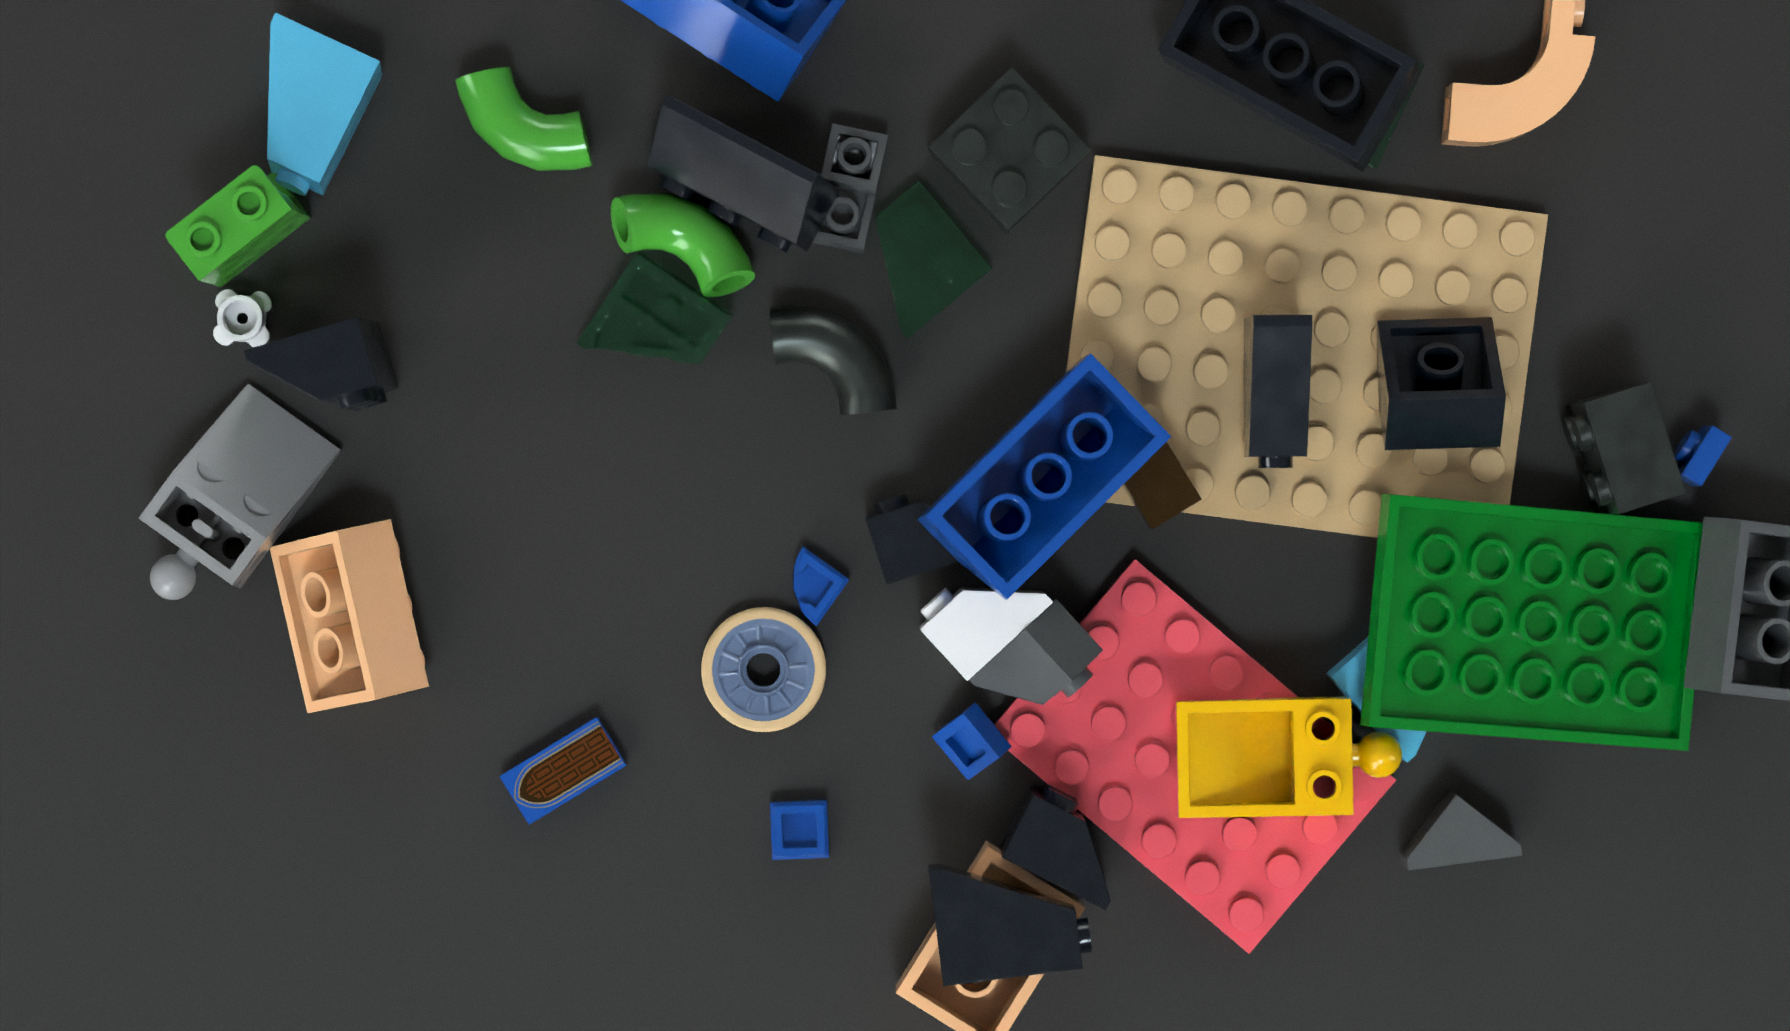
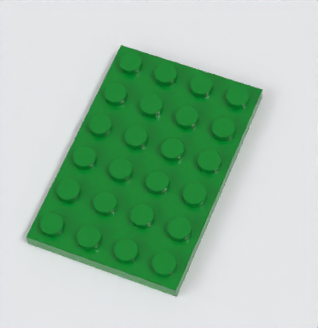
M1382 494L1360 725L1376 728L1689 751L1694 689L1684 688L1703 523Z

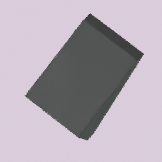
M1448 791L1400 853L1401 865L1404 868L1416 870L1522 856V849L1520 843L1459 796Z

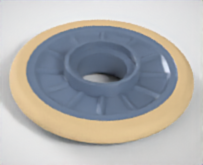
M756 607L732 615L713 632L703 652L701 677L709 701L727 721L740 728L754 732H773L794 725L814 708L824 688L826 660L819 639L803 620L781 609ZM759 653H767L774 656L780 665L779 678L769 686L755 684L750 680L747 673L749 660Z

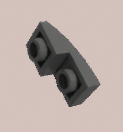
M832 123L821 176L840 192L812 243L864 254L888 135Z

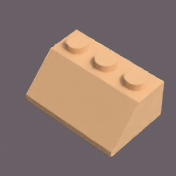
M391 519L336 530L270 548L307 713L373 701L429 687L425 670V657L420 649L412 614V601L407 592L399 557V544L394 535Z

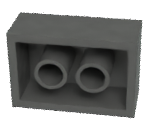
M1704 516L1684 688L1790 701V526Z

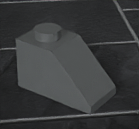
M1055 599L1047 609L969 680L974 686L1043 705L1060 691L1067 697H1070L1093 676V673L1087 666L1103 649L1061 603Z

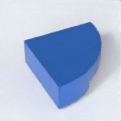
M803 546L794 565L793 589L801 611L817 626L850 579Z

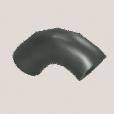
M795 306L770 308L771 337L777 365L803 363L810 364L824 371L834 384L839 401L840 415L897 409L895 390L884 356L859 326L826 309Z

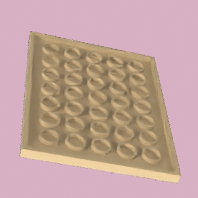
M1095 155L1066 372L1081 358L1091 353L1172 436L1167 443L1202 499L1182 511L1183 513L1378 538L1382 494L1510 505L1548 214ZM1252 315H1312L1307 456L1293 457V468H1258V457H1244V319ZM1492 317L1506 394L1501 446L1385 450L1379 414L1377 321ZM1123 485L1106 501V503L1135 506Z

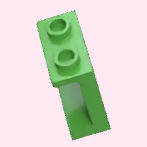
M251 166L166 232V239L198 281L219 287L224 286L311 219L293 193L275 182L277 174L272 172L267 176L259 166Z

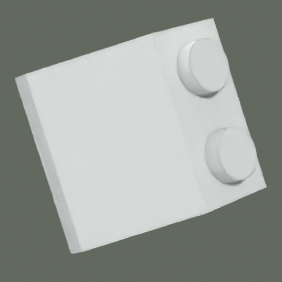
M945 587L920 610L926 618L920 624V630L968 681L1047 609L1053 601L1042 590L1017 589L1005 600L991 588L961 587L952 595Z

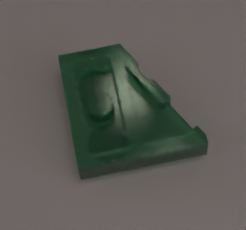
M920 181L875 217L901 332L907 340L992 270Z
M639 251L635 254L577 344L585 349L594 350L599 348L628 352V355L649 358L656 356L670 358L672 361L700 365L734 315Z

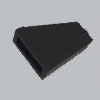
M1252 315L1244 319V457H1258V468H1293V457L1307 456L1312 315Z
M941 863L928 865L943 986L1083 969L1081 954L1092 952L1088 918L1077 919L1073 904Z

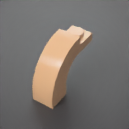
M1544 0L1539 51L1531 67L1518 80L1503 85L1453 82L1445 88L1441 144L1487 146L1506 142L1526 134L1556 115L1579 88L1593 55L1596 36L1573 35V27L1582 26L1585 0Z

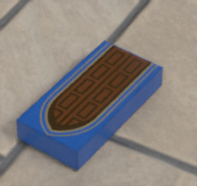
M597 716L499 777L530 825L627 766V763Z

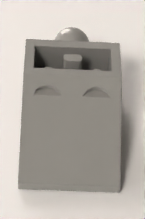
M247 384L172 471L139 517L141 521L180 548L176 554H169L159 558L152 566L150 583L153 590L164 599L178 600L184 598L195 586L196 571L194 567L198 562L232 586L241 589L342 450L253 386ZM185 506H194L198 511V519L192 522V526L185 527L179 521V512ZM231 539H240L244 543L245 549L238 559L230 560L225 554V546Z

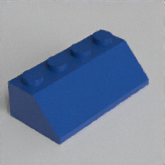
M847 0L621 1L652 20L659 27L666 29L694 47L707 58L714 60L745 80L755 89L762 91L779 102L801 73Z
M1090 353L1081 358L917 520L957 561L1007 600L1172 436Z

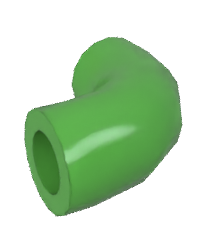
M511 67L487 69L455 79L459 98L474 131L502 158L536 171L577 170L593 166L589 142L580 110L565 114L547 115L532 109L521 99L514 83Z
M669 193L628 194L615 197L612 200V228L619 247L623 252L662 250L676 255L690 267L697 279L701 293L705 297H719L734 293L755 279L756 273L751 260L732 228L717 216L708 212V209L703 205L687 201Z

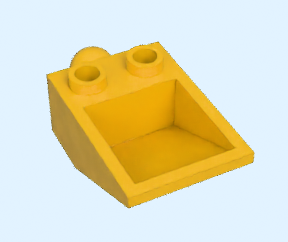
M1347 696L1176 701L1179 818L1354 815L1353 767H1360L1369 776L1382 778L1394 773L1402 761L1401 746L1396 738L1388 733L1372 732L1363 737L1359 743L1352 744L1351 698ZM1321 717L1329 718L1334 726L1333 733L1326 739H1318L1312 733L1314 721ZM1324 775L1331 777L1335 783L1333 793L1328 797L1317 796L1313 791L1314 781Z

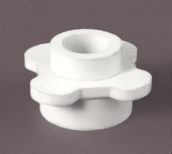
M231 289L221 291L215 299V304L218 307V325L213 330L215 340L225 346L231 345L234 341L248 342L252 347L267 344L270 339V332L266 328L267 312L272 308L271 298L261 291H257L251 296L237 295ZM241 313H245L248 316V321L245 324L238 322L237 318Z

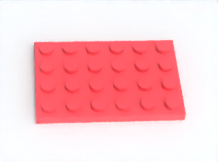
M1133 559L1079 623L1103 649L1087 666L1093 673V676L1070 697H1067L1060 691L1043 705L1016 698L994 725L1012 746L1008 749L1010 753L1047 784L1077 799L1076 802L1079 803L1077 809L1250 954L1395 783L1396 779L1391 775L1382 778L1372 777L1364 773L1360 767H1353L1354 815L1179 818L1176 701L1298 696L1136 559ZM1323 717L1314 721L1312 733L1316 738L1326 739L1333 733L1334 727ZM1325 775L1318 777L1313 784V791L1319 797L1330 796L1335 788L1333 779Z

